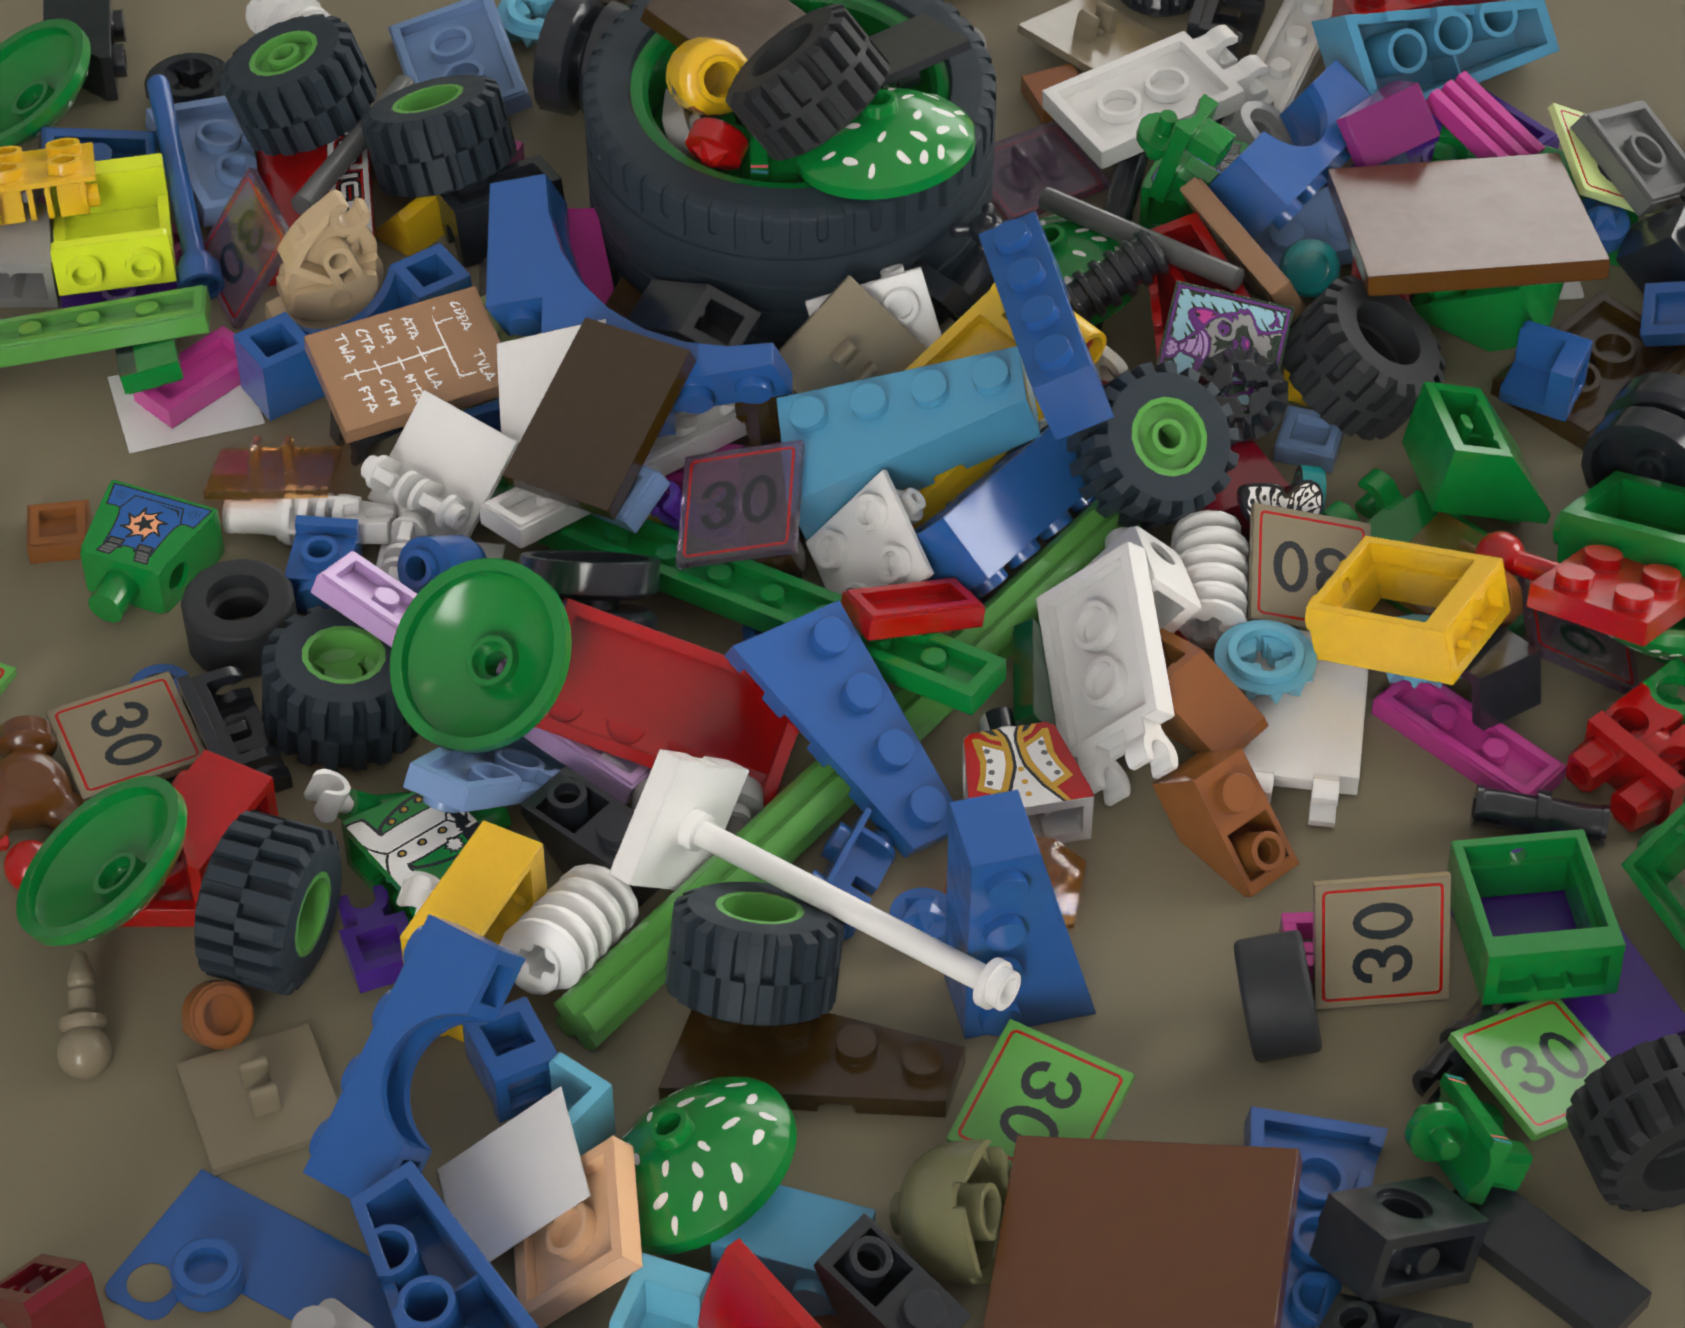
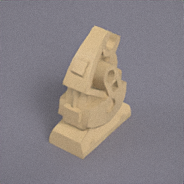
M333 189L295 221L277 248L284 262L280 264L279 275L276 277L277 290L280 296L266 302V320L286 311L301 326L313 329L329 328L351 319L374 299L382 287L384 270L382 261L377 253L376 239L369 227L366 226L370 220L371 213L363 199L355 197L352 207L344 212L348 209L349 205L342 192Z

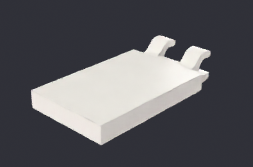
M1218 25L1209 30L1205 35L1192 39L1185 31H1182L1042 90L1043 109L1101 169H1104L1144 152L1136 140V130L1141 119L1147 114L1172 110L1177 114L1179 121L1191 118L1199 99L1206 94L1219 102L1212 119L1216 121L1239 111L1245 100L1259 101L1268 95V88L1256 77L1269 72V67L1255 54L1248 55L1238 62V59L1226 48L1237 43L1238 36L1226 25Z
M1127 541L1036 598L1056 728L1089 783L1093 794L1103 790L1105 805L1112 806L1130 795L1131 788L1128 776L1116 761V759L1125 755L1128 767L1134 771L1150 762L1152 776L1156 779L1165 776L1178 767L1177 752L1160 725L1174 717L1175 714L1145 548Z
M1299 630V631L1302 632V633L1311 641V643H1312V638H1311V633H1310V631H1307V630ZM1257 652L1255 663H1260L1263 670L1273 671L1275 666H1270L1267 660L1262 658L1261 652ZM1317 659L1314 681L1305 683L1300 697L1284 693L1278 703L1275 704L1267 695H1258L1251 701L1263 714L1269 726L1251 741L1243 751L1270 804L1273 786L1311 790L1308 825L1334 828L1339 793L1357 795L1369 669Z

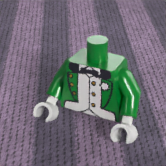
M327 769L317 770L313 774L303 794L308 801H317L314 807V814L321 822H333L337 816L340 820H344L341 822L347 864L372 891L373 886L382 885L388 892L392 913L404 911L409 923L483 820L505 829H509L512 824L505 806L469 812H442L426 805L423 802V795L413 791L375 795L351 789L349 782L342 775Z

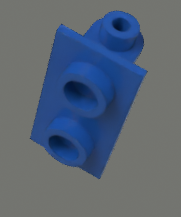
M866 807L851 827L843 822L838 824L820 853V856L829 861L823 874L815 869L811 874L869 904L872 898L851 886L852 882L873 895L889 866L892 865L896 852L893 848L895 841L888 833L880 830L872 832L864 827L872 812V809ZM845 923L843 940L850 939L856 931V928Z

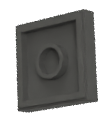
M1640 100L1583 114L1570 127L1638 217L1683 203L1679 193L1685 187V153L1645 101Z

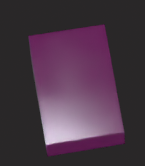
M1397 80L1388 83L1336 120L1355 167L1376 166L1440 136L1423 92L1417 82Z

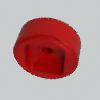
M710 117L695 120L685 140V145L689 152L699 159L702 164L723 170L738 169L749 148L748 141L740 130L725 121Z

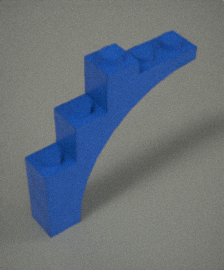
M546 173L490 184L486 308L508 336H532L540 332L546 333L581 325L585 317L596 321L606 319V324L690 350L697 361L658 437L676 434V413L679 412L698 414L707 412L715 406L739 402L760 404L768 401L771 397L793 394L792 371L773 343L720 346L683 342L643 329L609 309L588 289L581 277L570 243L567 203Z

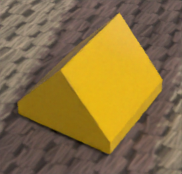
M436 195L413 199L376 229V237L381 242L408 257L427 249L444 235Z

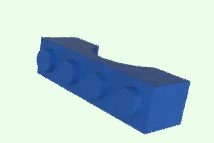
M1336 59L1279 115L1289 132L1293 145L1284 143L1263 131L1208 186L1209 189L1253 239L1270 223L1278 230H1281L1304 207V204L1328 182V169L1341 168L1351 158L1336 120L1370 97L1371 94Z
M1034 211L1017 219L1005 221L993 229L978 234L1029 382L1055 441L1114 418L1101 379L1070 304L1071 298L1059 265L1036 212Z
M438 243L389 265L383 285L374 299L361 312L341 324L323 329L307 328L296 323L285 311L233 335L241 387L270 421L325 397L305 351L304 336L472 287L471 275L441 243Z
M429 914L424 925L413 932L405 946L403 954L405 964L393 989L387 991L375 1007L372 1016L373 1030L362 1052L350 1061L342 1075V1093L330 1118L325 1119L312 1136L309 1146L311 1157L303 1173L350 1199L409 1160L422 1173L432 1150L420 1135L411 1112L410 1087L416 1065L427 1047L447 1030L471 1022L495 1023L526 958L457 923Z

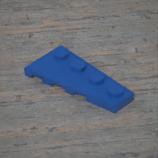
M839 600L738 643L729 649L724 657L739 674L745 670L765 692L762 699L779 718L786 715L810 742L806 748L823 767L829 764L851 788L848 795L862 811L866 807L872 809L869 819L880 831L888 833L894 839V847L904 858L948 838L949 802H953V799Z
M1250 1107L1244 1121V1146L1299 1148L1303 1161L1281 1328H1319L1338 1292H1341L1343 1284L1309 1256L1319 1225V1215L1326 1203L1328 1193L1372 1186L1375 1167L1383 1148L1388 1128Z

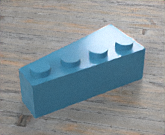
M1510 0L1381 13L1351 14L1311 22L1326 69L1337 59L1371 95L1388 83L1401 80L1419 83L1426 100L1432 91L1437 88L1441 90L1443 85L1451 79L1455 81L1457 76L1463 71H1466L1473 79L1480 83L1560 51L1545 0Z
M1017 346L776 398L782 448L794 447L795 449L791 511L806 540L810 539L882 470L888 471L896 490H904L911 487L918 491L934 484L933 478L961 464L968 469L1041 436L1035 394ZM791 449L782 450L788 501L792 461Z

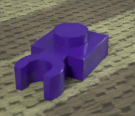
M380 884L373 886L375 902L367 908L353 907L347 895L340 896L338 907L344 929L339 930L344 953L360 994L395 983L404 966L400 936L409 922L404 911L392 913L388 892Z

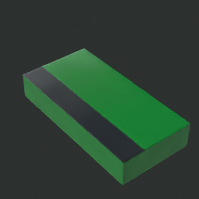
M177 338L115 348L119 377L125 394L131 395L180 381L184 378Z

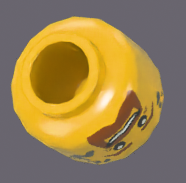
M697 37L686 41L672 53L667 64L666 83L670 95L679 106L691 113L711 117H720L731 113L733 110L726 103V96L735 76L748 60L738 47L725 40Z

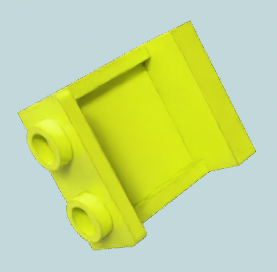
M162 153L95 161L96 181L86 182V184L98 183L101 206L91 207L90 214L61 217L56 186L51 187L55 218L53 219L54 242L50 244V254L59 296L177 281L171 203Z

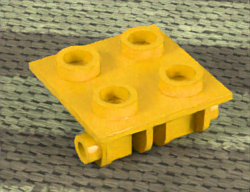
M60 138L46 143L45 149L23 152L20 146L0 147V226L26 222L21 191H26L32 222L38 221L33 189L44 188L49 219L55 218L51 187L56 186L61 217L90 214L91 207L101 206L98 183L86 184V182L96 181L93 142L80 144V140L77 138Z

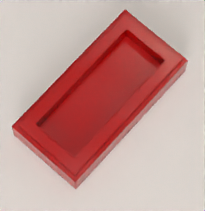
M956 578L851 589L842 592L841 605L853 626L868 641L983 627L985 606Z

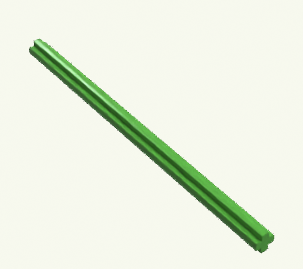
M1095 499L983 603L985 606L983 627L954 630L949 637L1007 660L1013 654L1014 626L1031 618L1040 625L1036 598L1082 570L1105 549L1104 541L1106 536L1112 530L1123 527L1117 525L1120 514L1115 513L1104 518L1095 511L1099 505V501ZM896 685L890 690L919 741L927 736L954 710V708ZM814 760L735 835L792 863L855 804L848 795L851 788L829 764L823 767L817 760ZM713 854L601 958L592 969L586 972L577 984L569 988L553 1003L559 1012L554 1019L567 1037L576 1036L585 1049L594 1050L665 983L674 901L677 897L683 896L684 892L701 886L723 882H768Z

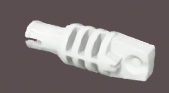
M292 490L282 493L279 498H259L228 494L227 499L224 500L222 510V524L225 533L276 536L278 541L283 542L284 545H293L296 534L295 520L297 515L358 519L362 548H364L365 544H388L391 541L390 529L392 522L397 518L395 505L363 501L360 496L350 494L335 496L333 493L322 492L321 495H318L316 492L307 491L301 494L299 491Z

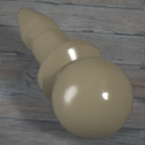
M77 951L73 956L67 976L68 986L71 988L68 992L69 1014L59 1019V1029L64 1035L58 1042L56 1056L60 1068L68 1076L86 1080L99 1076L108 1068L112 1059V1045L107 1035L103 1032L108 1026V1019L105 1015L96 1013V991L93 989L95 973L87 954L84 951Z

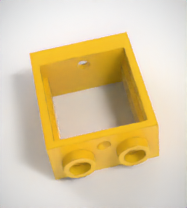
M1365 535L1349 556L1341 561L1337 570L1319 592L1311 597L1306 606L1305 624L1311 633L1317 659L1454 685L1511 611L1503 558ZM1381 598L1436 608L1426 622L1370 613Z
M483 820L401 934L402 955L410 936L417 928L424 925L429 914L457 923L500 945L505 931L518 922L519 918L531 909L533 904L547 892L543 843ZM462 1025L453 1027L440 1035H448L464 1042Z

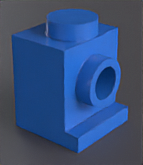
M297 515L295 520L296 534L285 571V576L292 583L297 613H307V609L321 606L323 609H332L333 607L312 594L311 590L318 574L351 551L363 557L359 520Z
M526 996L504 1004L495 1023L471 1022L462 1024L466 1055L493 1104L494 1114L499 1123L516 1117L552 1092L549 1062L558 1053Z

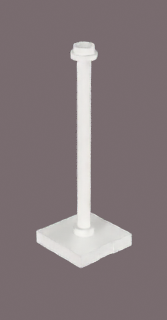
M659 750L609 875L632 886L676 890L714 854L974 989V1003L985 1010L995 1008L1003 1011L1013 1002L1020 988L1021 976L1012 969L1010 962L996 957L985 964L726 831V826L749 773L748 769L730 760L707 756L697 758L682 752Z

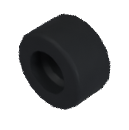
M240 558L218 562L204 569L186 586L181 600L189 651L193 659L202 669L208 672L228 666L239 667L244 679L262 676V652L264 646L269 645V635L275 628H284V620L294 614L297 615L296 602L290 580L280 569L260 560ZM250 617L248 619L232 621L237 618Z
M1291 930L1237 940L1234 943V957L1254 1059L1257 1062H1266L1319 1052L1322 1049V1041L1301 933L1298 930Z

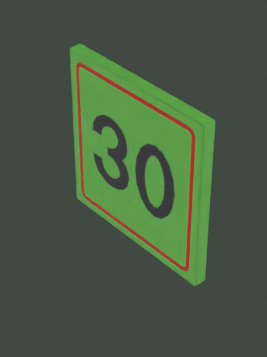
M1560 998L1529 1002L1450 1033L1447 1039L1532 1142L1568 1128L1566 1109L1572 1105L1570 1099L1575 1090L1585 1084L1584 1079L1594 1070L1601 1068L1606 1064L1607 1060L1611 1059Z
M1009 1019L946 1140L947 1142L958 1140H992L988 1147L1001 1146L1012 1167L1017 1135L1104 1139L1135 1080V1074Z

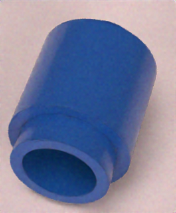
M464 535L416 537L407 542L400 552L397 563L398 577L403 585L418 594L432 579L447 569L466 561L487 557L480 545Z

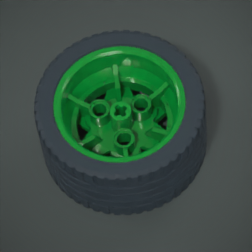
M652 0L634 1L629 6L630 10L625 9L614 19V24L611 23L601 35L602 39L597 41L586 66V74L583 81V104L590 208H595L599 217L614 288L622 276L641 295H643L652 279L709 284L760 312L761 316L754 344L773 343L779 351L809 318L805 301L832 293L848 275L860 285L882 278L880 271L891 265L903 264L904 270L907 271L919 258L941 274L950 278L974 246L977 245L971 236L962 238L951 237L949 228L955 222L970 223L972 218L982 213L981 209L985 203L993 204L996 75L988 49L984 47L985 43L982 38L974 31V27L964 16L960 17V12L949 2L944 4V0H788L806 14L832 4H842L868 36L924 13L970 41L971 49L919 71L921 83L908 89L941 96L968 114L974 125L976 139L972 157L959 172L946 181L914 194L888 199L858 200L833 196L809 185L801 177L800 173L797 183H771L740 178V167L732 173H723L719 168H711L702 164V162L698 163L677 149L667 139L663 127L665 90L668 89L666 69L672 53L678 47L640 21L645 7ZM896 82L889 84L888 88H897ZM734 112L729 113L733 114L736 117V125H739V118L737 117V115ZM933 304L938 323L942 324L949 317Z

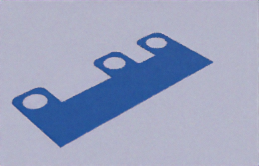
M203 1169L199 1171L112 1275L105 1287L106 1295L111 1301L145 1319H161L179 1301L174 1294L173 1286L170 1292L158 1301L140 1302L132 1298L127 1291L126 1285L129 1275L136 1268L149 1263L161 1264L170 1270L171 1261L182 1246L198 1238L217 1237L232 1243L241 1255L245 1272V1284L241 1294L292 1320L297 1312L303 1308L312 1305L318 1306L324 1299L335 1298L374 1328H396L370 1256Z

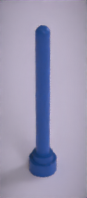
M155 74L148 79L147 90L182 256L176 266L177 289L199 285L207 286L210 300L218 297L225 287L221 265L211 253L205 251L169 81L165 76Z

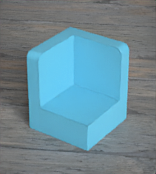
M559 1052L549 1062L551 1090L553 1092L560 1086L562 1087L581 1156L616 1134L612 1084Z
M642 1252L643 1267L631 1274L611 1317L609 1328H697L702 1302L710 1282V1273Z

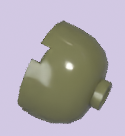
M958 1140L936 1145L913 1162L905 1174L900 1192H896L892 1197L890 1221L894 1233L901 1235L905 1250L910 1257L930 1276L939 1281L959 1284H991L1011 1172L1007 1155L1001 1146L988 1147L992 1140Z

